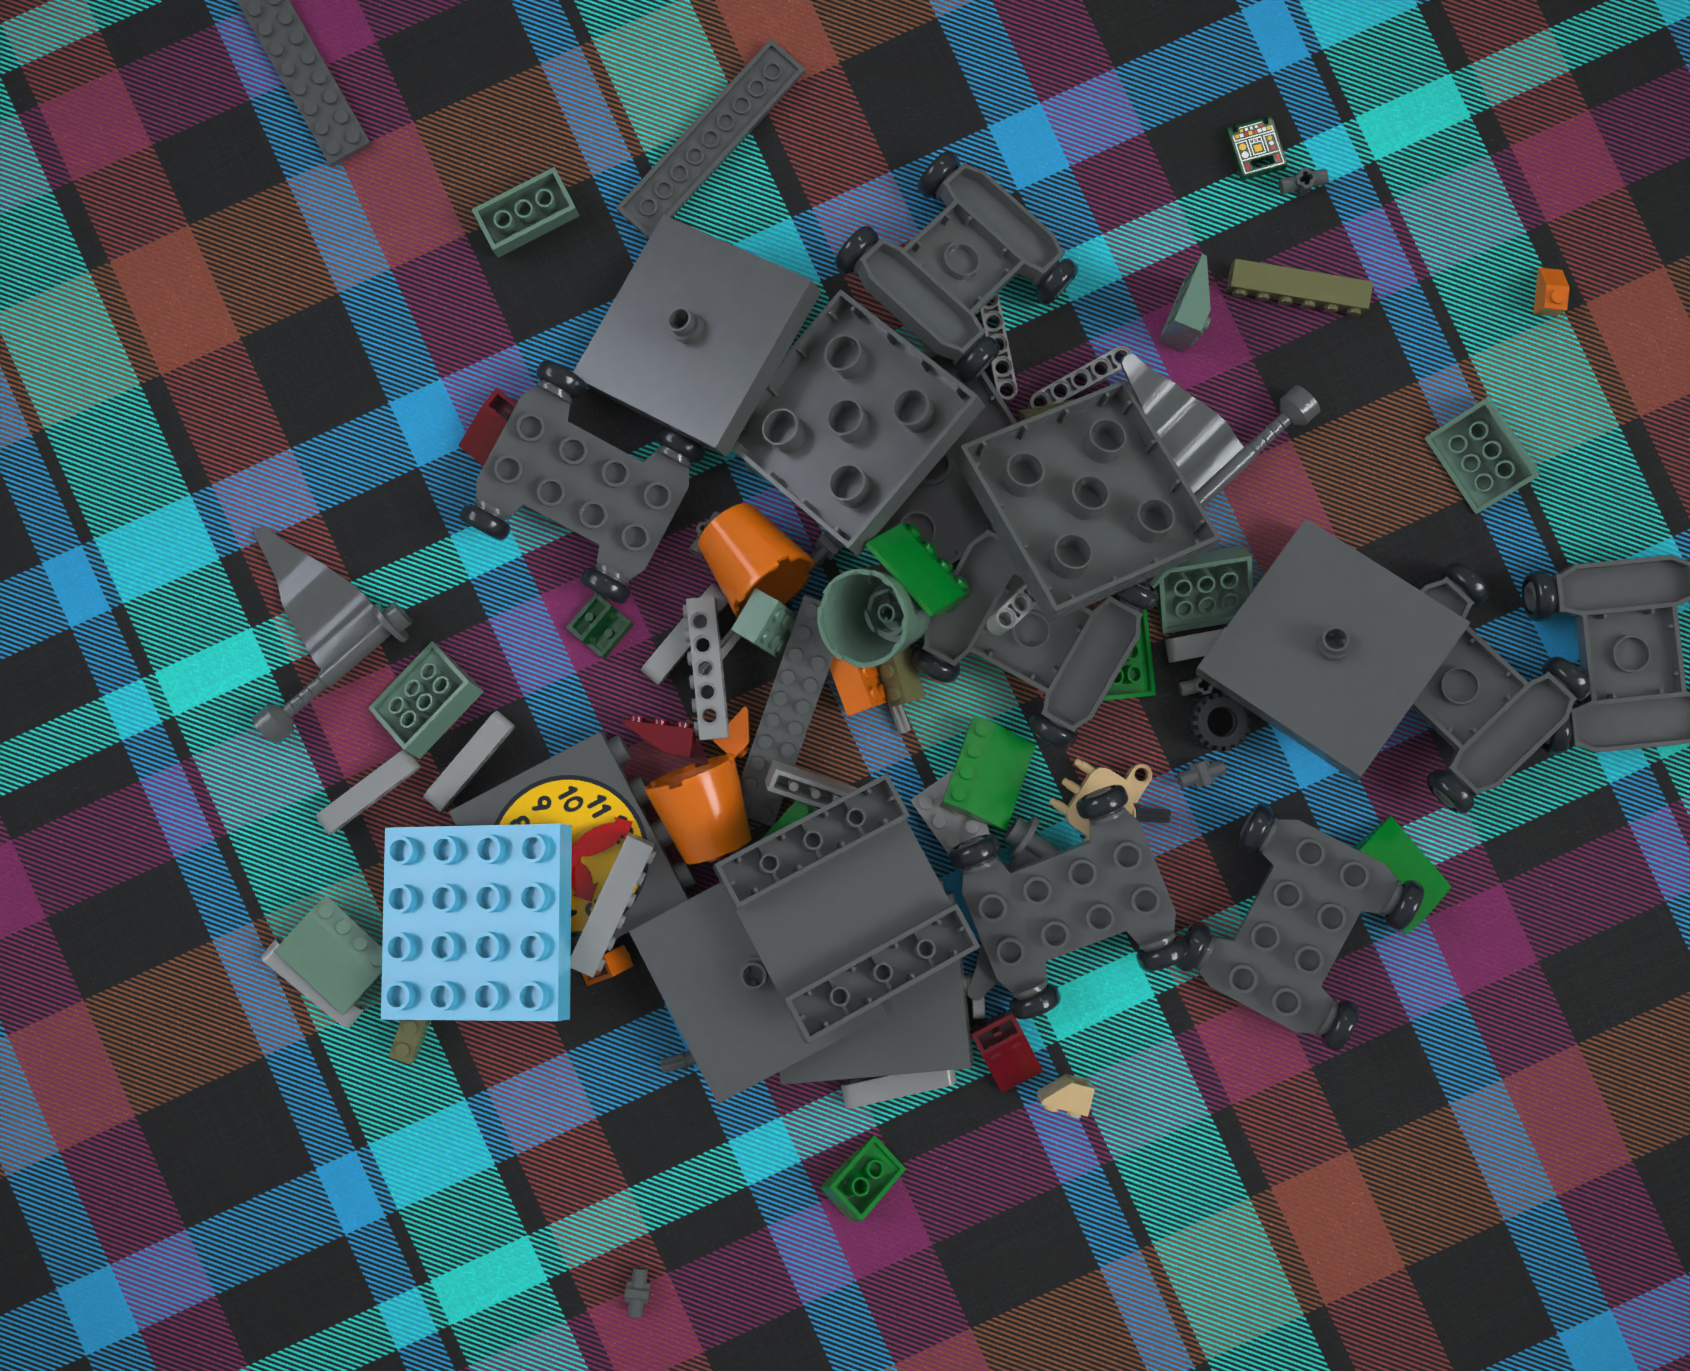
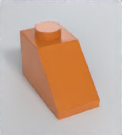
M1538 268L1533 314L1556 317L1568 308L1569 284L1563 270Z
M746 706L729 722L730 738L713 740L727 754H733L735 759L737 757L742 759L750 750L748 747L751 743L750 714Z
M621 945L604 953L602 958L606 959L601 973L596 971L593 978L583 973L582 975L587 986L611 978L634 965L625 945Z

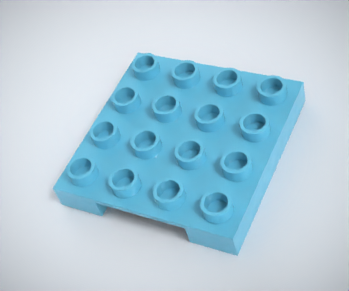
M526 824L385 828L381 1020L563 1021L570 1019L572 825Z

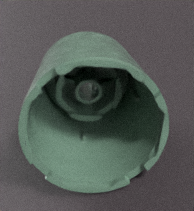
M870 569L849 570L835 577L823 591L824 595L821 605L817 610L819 632L828 650L837 659L859 668L874 667L887 662L921 638L930 622V616L891 573Z

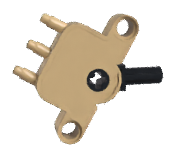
M1077 758L1074 765L1087 773V776L1080 786L1067 778H1064L1062 781V785L1075 793L1068 805L1055 798H1051L1049 801L1050 805L1065 815V819L1070 826L1086 835L1083 842L1090 840V825L1088 819H1083L1079 816L1076 803L1083 796L1111 785H1122L1126 789L1128 801L1124 806L1140 822L1169 823L1171 820V811L1169 809L1140 808V804H1133L1138 802L1152 779L1151 768L1145 764L1132 765L1123 778L1110 769L1103 767L1095 768ZM1138 768H1142L1145 771V778L1141 781L1135 778V771Z

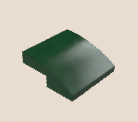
M595 593L566 628L605 660L634 624L598 593Z

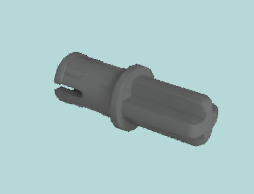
M681 1051V1054L660 1060L661 1069L664 1073L680 1068L688 1069V1066L697 1064L691 1051L685 1053Z

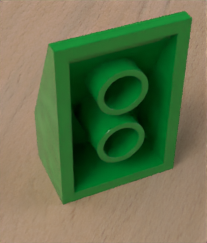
M873 1135L833 1172L820 1189L850 1222H862L904 1173L906 1168Z

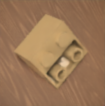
M1065 1074L1038 1090L1037 1097L1046 1110L1058 1112V1109L1067 1111V1115L1075 1118H1081V1115L1088 1117L1095 1088L1088 1079Z

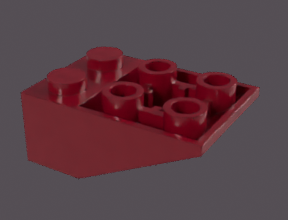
M496 388L481 406L458 446L484 466L517 403L500 389Z
M630 716L629 720H623L624 725L665 754L694 757L697 736H695L691 723L676 722V726H670L667 720L653 719V723H646V718Z
M1010 1009L970 1029L971 1036L1002 1093L1043 1072L1017 1019L1013 1016Z

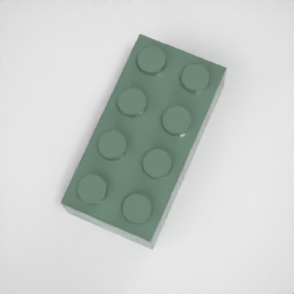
M555 167L472 209L488 243L498 258L580 216Z
M755 588L731 630L782 661L797 614L778 600Z

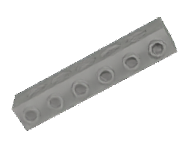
M715 596L686 599L687 605H683L684 619H688L689 628H685L686 642H690L691 651L687 652L688 665L693 667V675H690L689 679L691 689H695V698L692 699L693 713L697 712L698 722H694L695 736H699V740L730 738L717 599ZM699 616L707 618V625L704 628H697L695 625V621ZM702 639H707L710 644L709 649L705 652H700L697 647L698 642ZM705 662L710 663L712 666V671L708 675L700 673V666ZM706 686H712L714 689V695L710 699H705L702 695V690ZM708 709H713L716 712V719L709 723L705 720L704 714Z

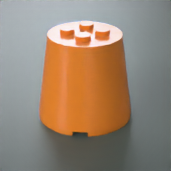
M741 503L719 514L707 525L698 541V547L737 618L755 588L785 605L806 585L811 577L809 570L814 568L813 559L752 503Z
M723 754L708 758L707 764L698 767L696 762L667 773L650 782V786L644 787L645 793L685 864L719 860L723 855L741 849L743 845L752 839L733 754Z

